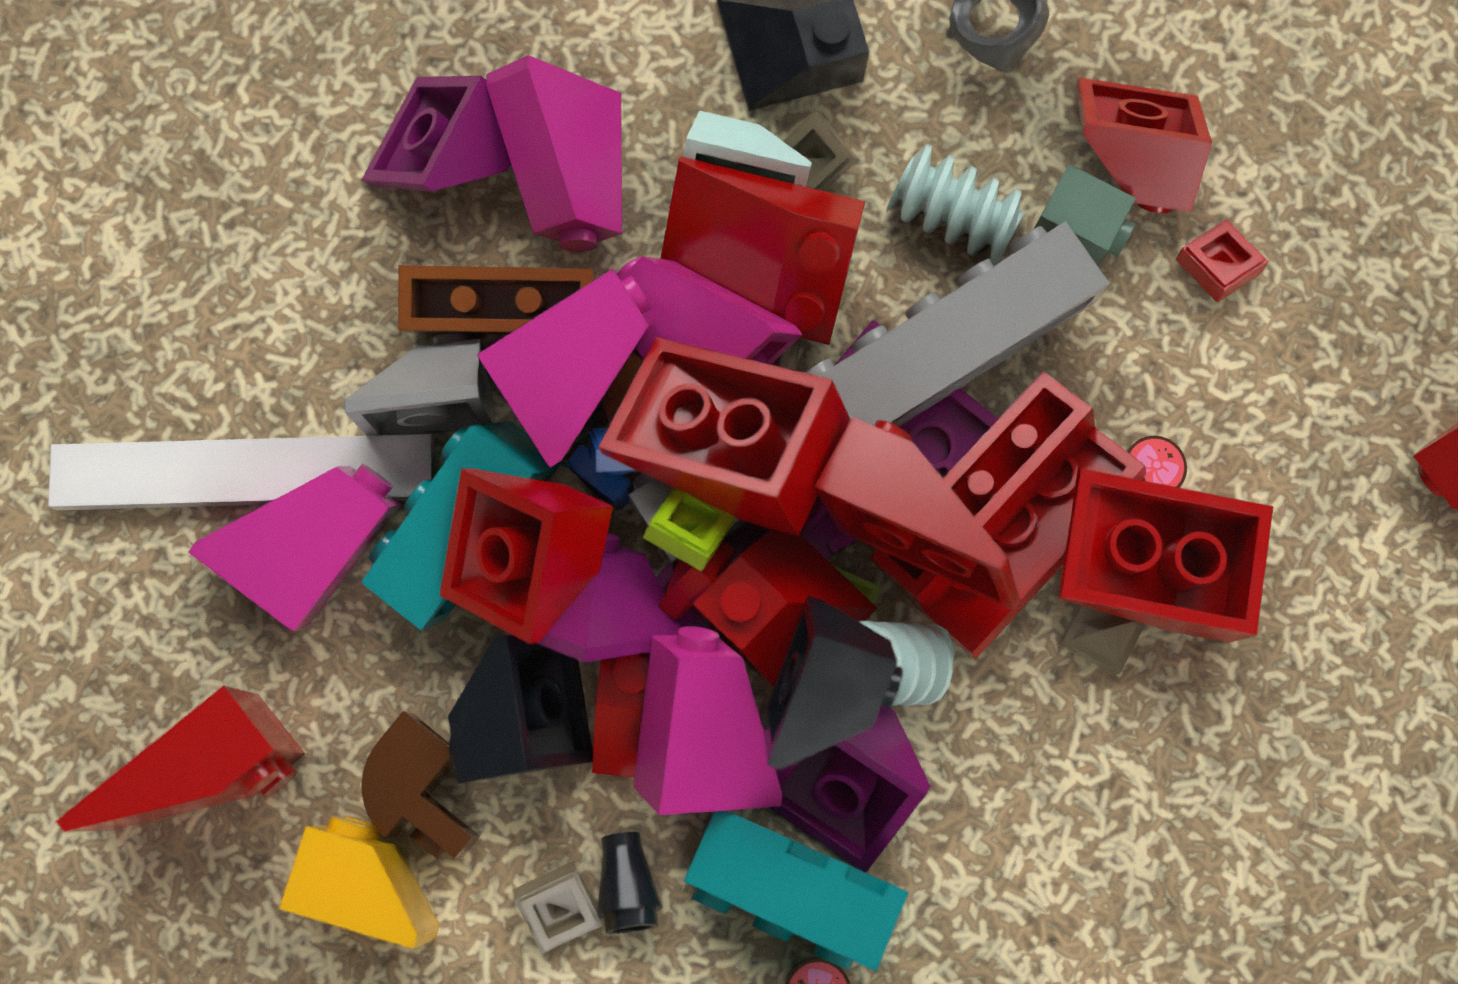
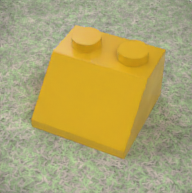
M331 816L328 825L305 827L279 909L411 949L436 939L440 927L399 844L381 838L382 834L375 828L372 822L351 816H345V819Z

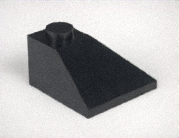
M716 0L748 111L864 82L869 49L854 0Z
M810 595L807 596L763 714L767 765L778 769L785 768L873 727L880 707L890 708L902 680L903 669L896 666L898 662L889 639L825 601Z
M514 635L494 637L448 715L451 735L449 753L455 765L457 784L593 762V750L579 660L537 643L529 644Z

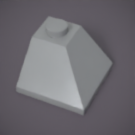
M449 333L435 337L433 344L414 347L344 400L345 414L366 436L432 434L458 431L462 427L468 429L471 425L495 423L491 378L477 354L485 350L481 339L471 340V336L468 334Z

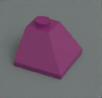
M481 75L416 77L361 181L372 187L436 191L507 172L511 162L486 87V79Z
M607 533L600 571L537 644L577 660L590 662L650 652L652 636L678 635V630L681 627L677 618L673 620L657 606L664 597V592L646 555L619 546L620 537Z
M881 706L872 728L785 768H777L776 773L783 794L781 807L769 808L867 873L927 795L931 786L896 712L891 708Z

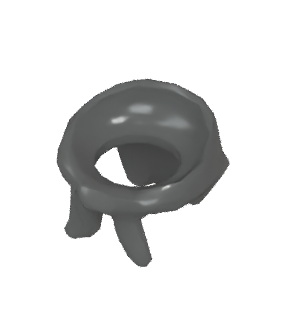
M954 0L949 17L950 26L946 36L950 39L954 37L960 46L978 61L1003 73H1010L1015 69L1026 52L1045 30L1050 15L1047 0H1009L1015 5L1019 14V22L1015 30L1008 36L1000 39H988L980 36L972 28L969 21L971 9L981 0Z

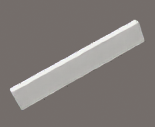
M432 434L51 444L48 507L58 511L265 505L337 466H351L357 470L361 464L370 467L392 484L393 488L388 493L389 496L396 501H407L419 484L426 479L432 481L435 477V438Z

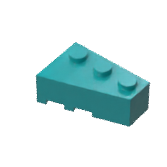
M512 421L471 425L468 429L466 427L459 429L449 439L441 452L440 457L445 463L432 481L430 479L424 480L407 499L404 509L409 514L396 532L391 530L386 533L369 554L368 560L373 565L361 583L421 631L443 622L456 606V604L439 596L461 469L473 468L541 481L551 477L560 465L568 469V465L562 460L550 468L530 436Z
M727 810L713 812L684 879V882L695 887L691 899L709 908L728 914L733 904L756 915L752 926L773 937L789 942L792 933L816 943L813 954L848 970L851 969L853 962H856L877 972L909 894L906 890Z

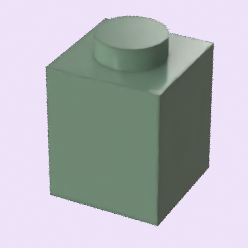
M1068 164L1034 229L1042 226L1047 233L1066 221L1098 266L1107 252L1118 257L1135 227V223L1125 218L1136 198Z

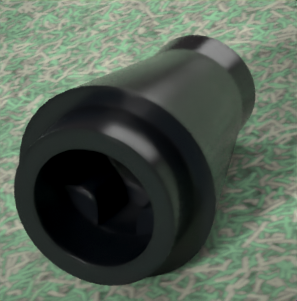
M621 832L602 837L603 853L597 918H604L605 933H630L657 927V911L662 909L663 906L642 848L640 833Z

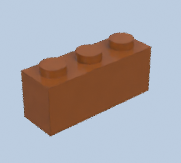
M398 265V330L408 333L509 335L596 280L597 274L594 269Z

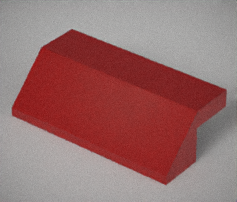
M1043 371L943 478L1006 555L1020 597L1015 611L881 550L876 549L870 556V559L933 624L947 629L951 640L976 660L1063 565L1077 471L1083 468L1142 480L1146 475V466L1096 428L1093 408Z

